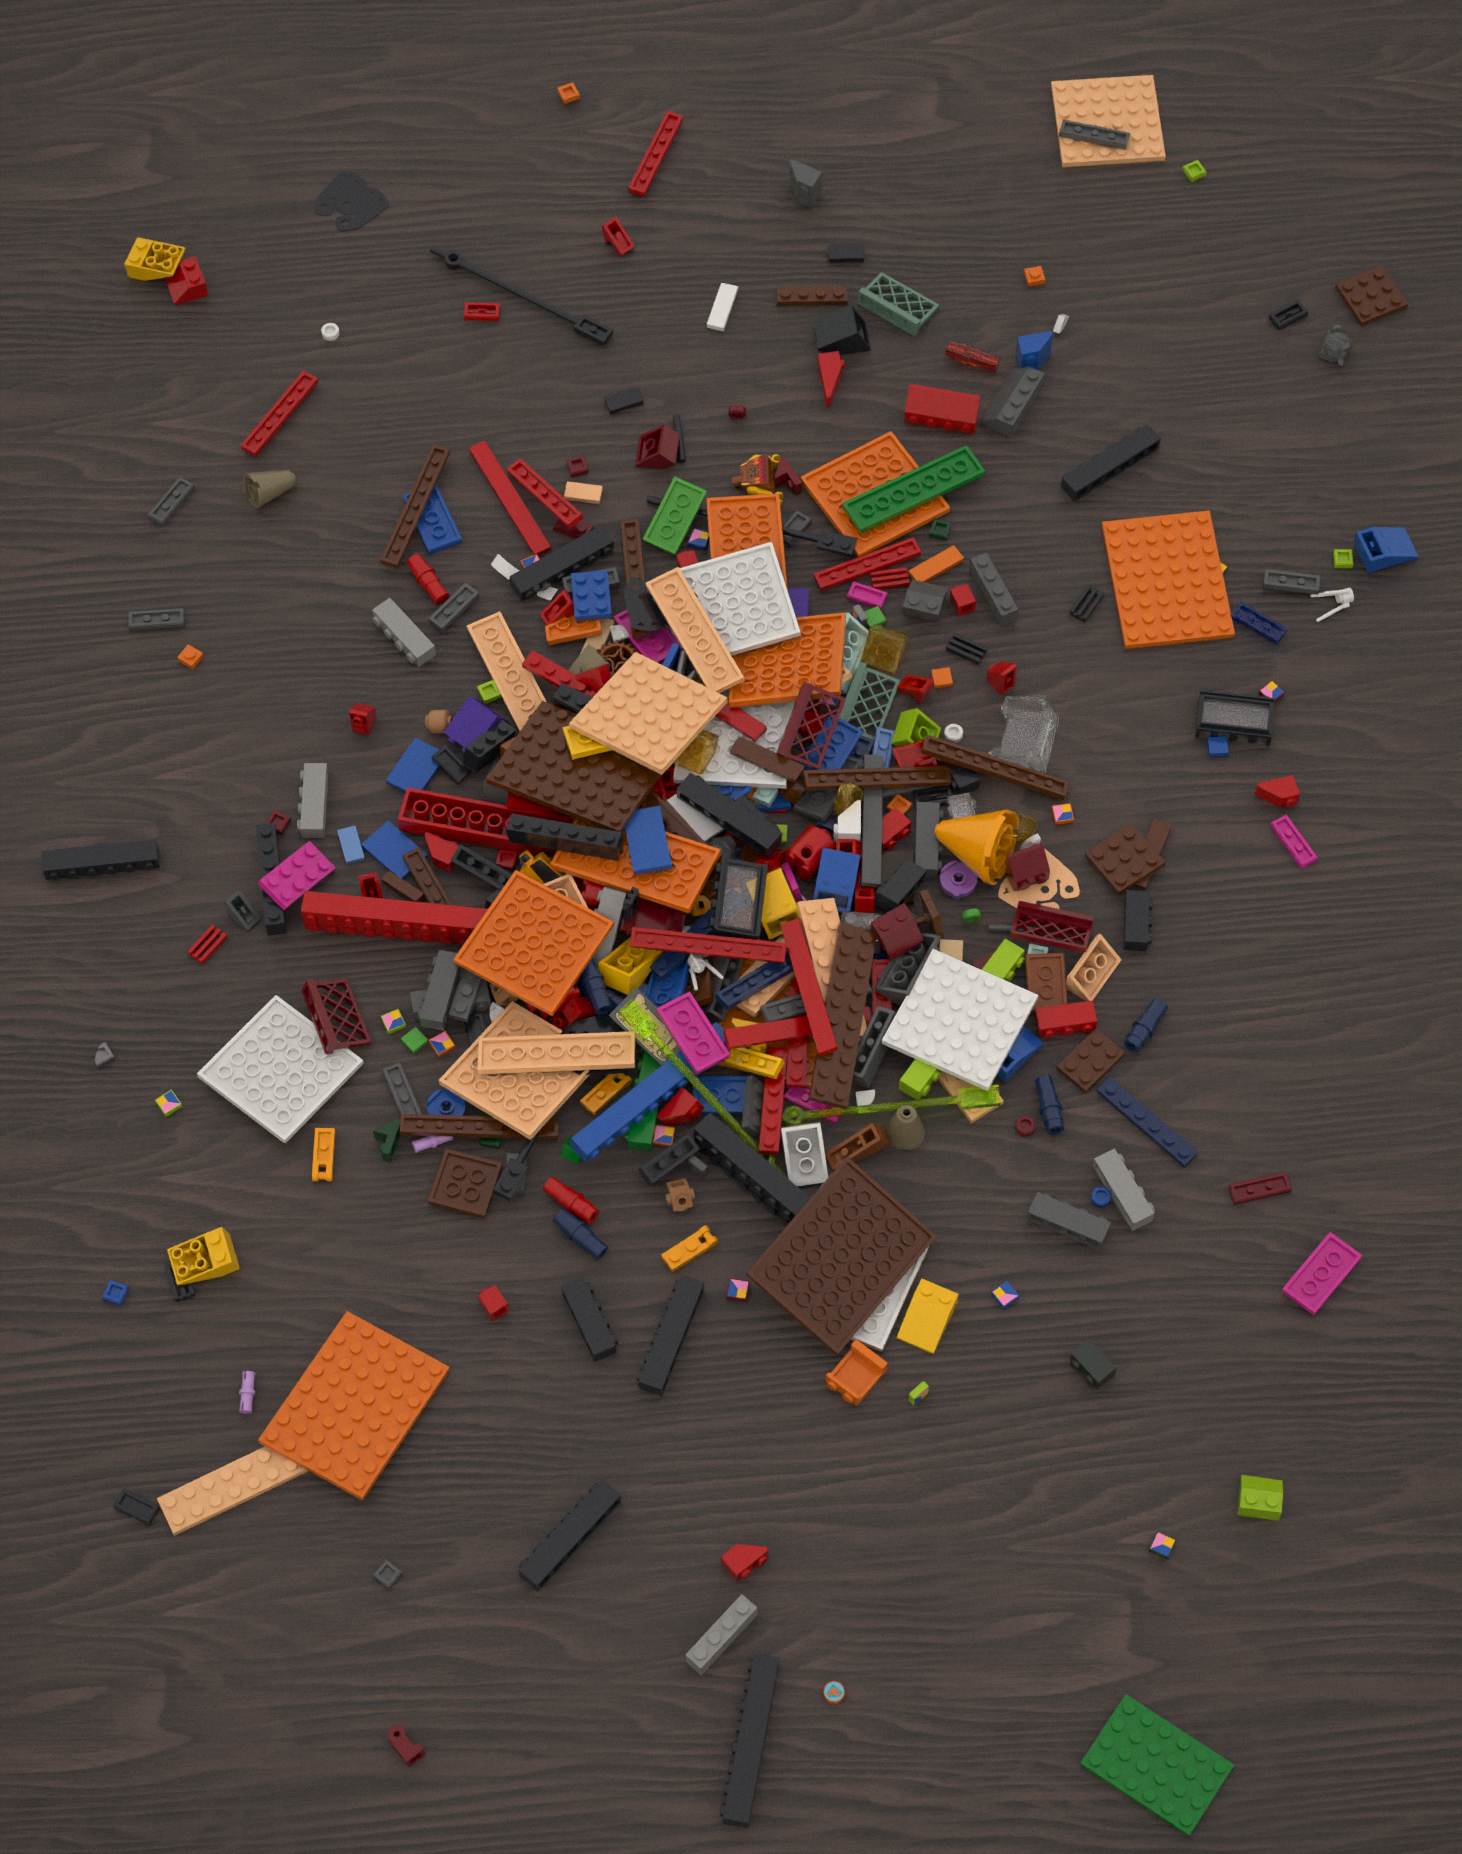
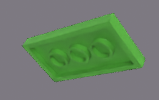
M674 476L643 537V542L676 556L707 495V491Z

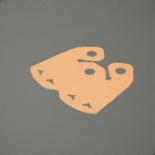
M1045 849L1050 868L1049 879L1042 884L1031 885L1025 890L1013 891L1006 877L1000 886L998 896L1017 908L1019 901L1036 904L1037 901L1050 900L1057 893L1056 880L1061 881L1060 895L1065 899L1078 897L1080 890L1075 875ZM1047 886L1049 888V892L1042 893L1041 887ZM1072 886L1073 892H1066L1065 887ZM1055 902L1041 904L1042 906L1059 909V905Z

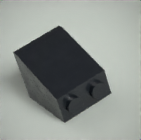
M852 304L813 319L814 327L812 329L817 338L815 345L819 352L839 351V355L871 350L866 322Z

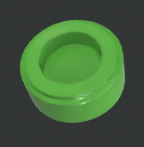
M969 909L961 913L962 920L965 923H973L981 919L979 909Z

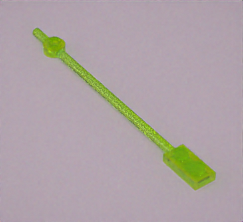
M632 999L618 1011L620 1016L645 1042L650 1038L736 1133L759 1154V1145L656 1034L659 1026L641 1006ZM767 1154L769 1156V1160L767 1161L772 1166H774L778 1171H780L785 1177H787V1175L776 1165L775 1155Z
M991 1085L988 1091L979 1087L960 1088V1095L851 1106L847 1107L846 1110L831 1108L802 1111L798 1106H790L782 1114V1121H785L789 1126L801 1125L804 1119L898 1110L903 1105L918 1108L961 1103V1110L1001 1106L999 1085ZM792 1116L798 1117L796 1120L791 1119Z

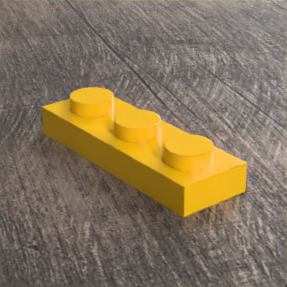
M743 1047L731 1049L729 1051L730 1058L725 1060V1063L729 1066L777 1079L785 1063L781 1058Z

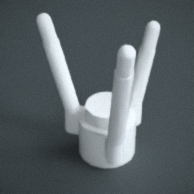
M1351 588L1310 595L1311 598L1335 596L1337 603L1342 604L1317 618V622L1343 608L1350 607L1349 603L1354 601V594Z
M691 954L687 962L690 966L689 972L695 991L698 990L695 973H701L705 967L710 969L720 979L724 978L720 972L709 964L708 960H703L701 955Z

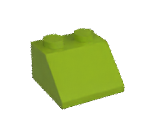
M918 708L901 712L891 744L898 747L923 740L926 734L938 738L941 727Z
M1241 1475L1237 1515L1279 1521L1282 1513L1283 1480Z

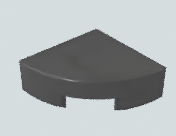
M106 1042L99 1046L95 1056L98 1069L115 1060Z

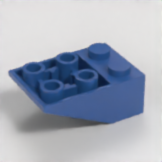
M1372 527L1356 532L1354 546L1367 573L1419 558L1405 528Z
M823 848L812 900L834 898L837 911L850 913L860 855Z
M1023 1026L996 1076L1006 1083L1044 1045V1042Z

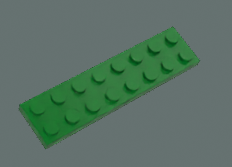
M965 445L843 502L842 508L861 534L984 476L985 470L968 446Z

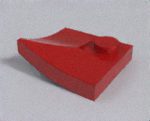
M924 739L891 748L898 768L935 767L938 765L936 758L921 753Z

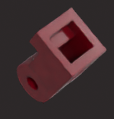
M394 1725L390 1727L387 1733L389 1742L408 1768L426 1755L419 1743L413 1746L402 1726Z

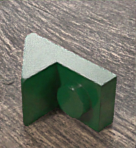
M400 1119L393 1120L373 1131L374 1138L382 1141L380 1152L384 1161L391 1162L400 1138Z

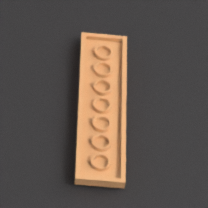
M679 567L645 583L705 687L721 693L745 681L743 674Z
M497 612L467 625V630L520 732L542 701L546 702L533 674L522 667L525 659L501 612Z
M834 898L800 901L796 904L824 1003L838 925L840 924ZM864 1014L859 1043L867 1029Z
M635 1031L479 1038L478 1074L635 1068Z
M263 1447L158 1497L157 1500L175 1536L308 1472V1470L271 1449Z

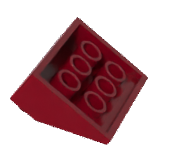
M639 897V908L632 921L624 920L623 910L619 931L630 936L632 927L682 932L687 912Z

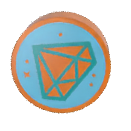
M836 1681L827 1683L823 1692L825 1700L831 1704H837L843 1700L845 1694L843 1685Z

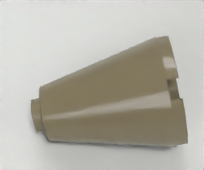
M289 470L249 472L243 477L245 492L251 496L248 500L255 508L262 507L294 487V483H296L294 473Z
M903 1105L899 1107L888 1122L886 1135L892 1147L901 1151H910L919 1147L923 1142L925 1128L915 1108L910 1105Z

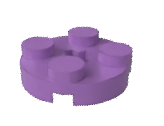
M951 861L942 868L939 882L946 894L954 899H960L970 895L977 887V875L964 863ZM955 876L958 878L963 877L962 882H956Z

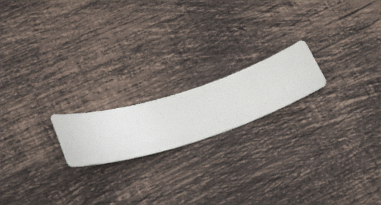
M499 554L491 563L492 567L509 580L511 575L519 571ZM549 587L546 590L537 592V596L551 600L558 589Z

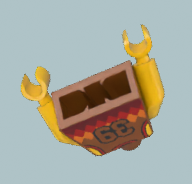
M767 454L752 456L747 462L740 465V475L732 477L733 486L735 488L742 486L749 495L773 494L772 492L775 491L774 469L778 468L780 456L778 454H774L772 458ZM776 492V493H775V494H778V493H779V498H780V499H783V494H782V492Z

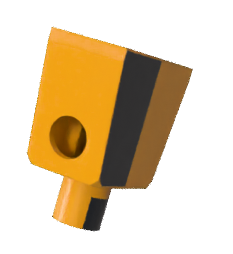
M526 850L519 856L524 863L520 872L542 884L562 877L565 874L553 869L550 866L552 859L543 852L533 857Z

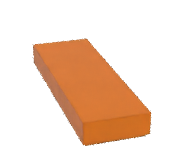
M953 545L912 568L908 574L913 580L927 583L962 563L964 557Z

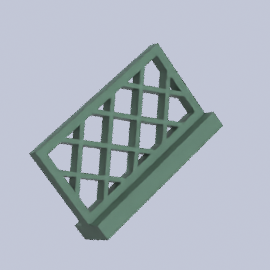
M882 272L866 288L862 287L859 290L857 299L858 305L913 336L919 333L920 327L939 309V304ZM884 280L888 285H880L879 282ZM893 289H900L903 293H894ZM878 290V294H874V293L870 292V291ZM881 290H890L891 294H882ZM914 297L917 299V301L909 302L908 298ZM896 298H904L905 302H896ZM884 299H892L893 303H890ZM928 305L931 307L929 310H923L922 306ZM919 306L920 310L911 311L910 307ZM899 307H907L908 311H904ZM914 315H921L922 319L920 320L914 317Z
M860 661L839 718L846 722L856 720L859 725L858 728L863 731L862 736L874 740L875 737L867 734L865 729L873 726L876 732L877 724H879V728L883 727L900 680L866 667V663ZM866 675L874 676L876 682L869 684ZM890 682L895 685L893 689L886 691L883 683ZM879 685L882 693L874 695L871 687ZM867 689L871 697L863 699L860 691ZM885 696L888 703L880 706L877 698ZM873 700L877 708L868 710L865 703ZM861 704L865 712L857 714L854 707ZM879 711L882 719L874 721L871 714ZM867 715L871 723L862 725L859 718Z

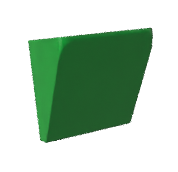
M569 1136L562 1146L561 1158L579 1163L581 1157L570 1147L572 1136Z

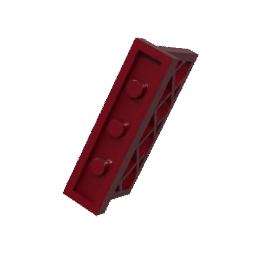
M803 682L776 753L820 769L846 698ZM813 690L821 694L823 701L813 704L811 700ZM835 698L841 702L838 709L831 711L827 701ZM824 702L829 713L819 717L815 706ZM813 708L817 718L807 722L804 717L805 710ZM830 714L833 723L830 727L824 729L820 718ZM818 720L822 730L812 734L808 724ZM806 725L810 736L800 740L797 731L800 727ZM823 732L826 738L825 744L817 746L813 736ZM811 738L815 748L805 752L801 742ZM799 743L803 754L798 756L789 754L791 747ZM817 750L819 755L817 764L809 761L808 753Z
M1019 901L1010 937L1084 953L1086 952L1091 935L1094 916ZM1033 925L1035 929L1031 930L1029 926ZM1023 929L1025 932H1018L1016 930ZM1052 929L1055 933L1050 934L1047 930ZM1042 933L1044 936H1037L1036 934ZM1071 933L1074 937L1069 938L1066 934ZM1061 937L1063 940L1060 941L1055 938ZM1079 941L1083 945L1075 944L1074 942Z
M347 978L315 982L314 979L306 980L301 992L325 1055L333 1054L334 1050L370 1045V1036ZM343 985L345 993L343 994L334 989L335 986ZM318 988H324L329 993L325 996L318 991ZM331 993L341 998L338 1003L328 998ZM343 1000L350 1003L352 1007L350 1010L340 1005ZM325 1002L335 1007L333 1012L325 1008ZM337 1009L347 1014L345 1019L335 1014ZM349 1016L357 1020L358 1024L356 1026L347 1021ZM331 1018L341 1023L339 1028L331 1024ZM343 1025L353 1030L351 1035L341 1030ZM354 1033L361 1034L364 1040H358L353 1037ZM339 1034L348 1040L338 1043L336 1036Z

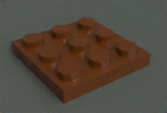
M1382 265L1338 282L1335 286L1360 326L1408 307L1407 301Z
M1132 823L1085 852V857L1119 896L1165 866V861Z
M446 1148L428 1198V1204L485 1219L493 1196L492 1191L503 1167L502 1163Z

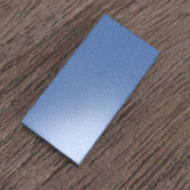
M356 826L337 830L346 864L365 861Z

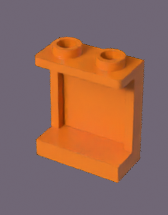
M856 1339L851 1344V1350L834 1370L826 1374L825 1382L832 1391L837 1390L841 1393L844 1400L851 1404L853 1402L858 1406L888 1369V1363Z

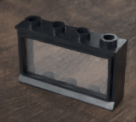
M1200 690L1195 738H1199L1200 731L1211 732L1210 737H1218L1219 733L1230 734V741H1236L1238 735L1248 736L1249 743H1255L1256 737L1267 738L1266 746H1270L1275 698Z
M724 856L719 863H716L715 874H718V877L713 884V892L716 893L715 898H712L711 901L713 916H710L708 927L711 928V935L758 940L768 864L724 858Z

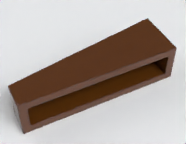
M388 871L381 878L383 884L406 901H425L423 892L392 872Z

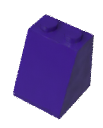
M469 696L444 733L449 736L447 739L455 745L458 743L462 745L461 750L465 752L466 746L501 720L508 724L509 722L479 700Z

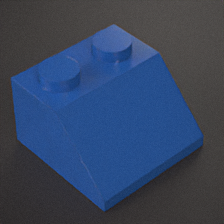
M1052 331L1017 337L1015 358L1018 368L1029 366L1039 370L1051 355Z

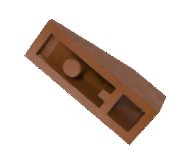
M871 1123L826 1152L825 1155L832 1170H835L847 1156L853 1162L877 1153L891 1143L883 1127Z

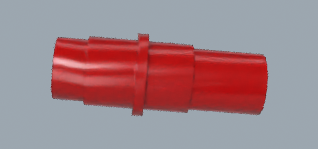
M420 554L411 556L407 560V565L415 576L416 582L421 584L436 605L446 602L449 594L440 583L434 568L430 567Z
M554 1176L546 1181L543 1191L557 1200L568 1212L573 1213L588 1224L595 1221L599 1215V1209L584 1198V1194L576 1192Z

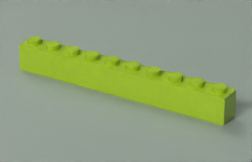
M1004 939L982 970L1010 982L1014 977L1016 968H1021L1025 961V950ZM915 1059L899 1080V1090L919 1101L922 1095L926 1096L928 1094L931 1083L939 1079L941 1070Z

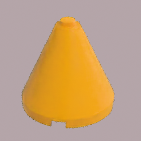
M1005 809L943 820L940 824L936 825L934 834H936V838L983 882L996 885L997 882L994 880L996 878L1001 879L1005 874L1007 855L1013 853L1016 839L1013 838V829H1018V816L1016 812Z

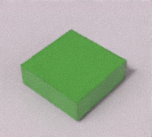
M878 606L864 611L867 616V627L869 630L886 624V619Z
M416 1027L401 1038V1042L413 1054L429 1043L428 1039Z

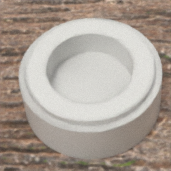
M327 323L321 329L322 337L327 341H333L339 337V328L334 323Z
M950 724L945 728L944 737L948 742L958 743L963 738V729L957 724Z

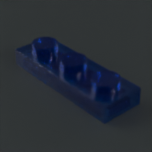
M1242 601L1231 613L1233 620L1275 644L1281 641L1288 630L1287 627Z

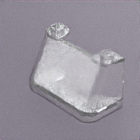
M1046 695L1006 696L1001 707V712L1007 719L1000 748L993 747L989 755L1045 773L1059 721L1057 710Z

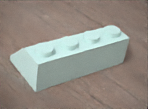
M845 613L846 632L843 666L851 671L852 677L842 684V694L847 693L872 636L850 613Z

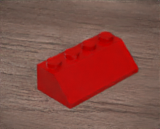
M909 384L904 422L975 434L979 417L980 396Z

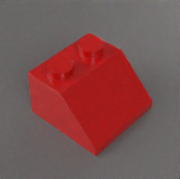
M196 256L181 260L174 275L165 277L174 305L208 296L206 282Z

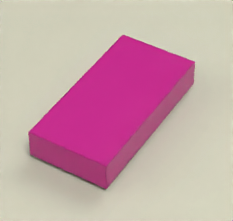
M853 581L847 594V599L872 608L878 606L881 610L888 593Z
M788 862L781 866L795 902L802 901L799 887Z

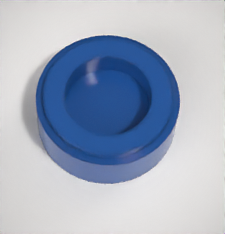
M1105 1187L1095 1188L1091 1194L1093 1205L1099 1208L1108 1206L1111 1201L1110 1191Z

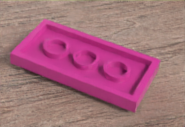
M627 609L613 616L616 625H621L627 630L629 634L627 639L634 648H637L638 653L659 664H663L672 643L679 644L665 625L660 630L651 631V638L633 640Z
M308 841L260 879L257 884L283 910H286L304 895V891L311 890L331 874L336 867Z
M690 992L656 1008L657 1015L696 1075L730 1058V1053Z
M1329 1232L1283 1287L1281 1292L1314 1316L1362 1259L1363 1255Z

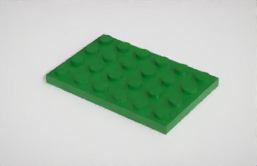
M1125 1694L1081 1761L1080 1766L1189 1837L1233 1769L1234 1764Z

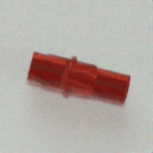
M952 340L949 341L945 355L962 361L965 365L979 366L996 372L1001 359L999 356L973 347L972 344L966 345Z

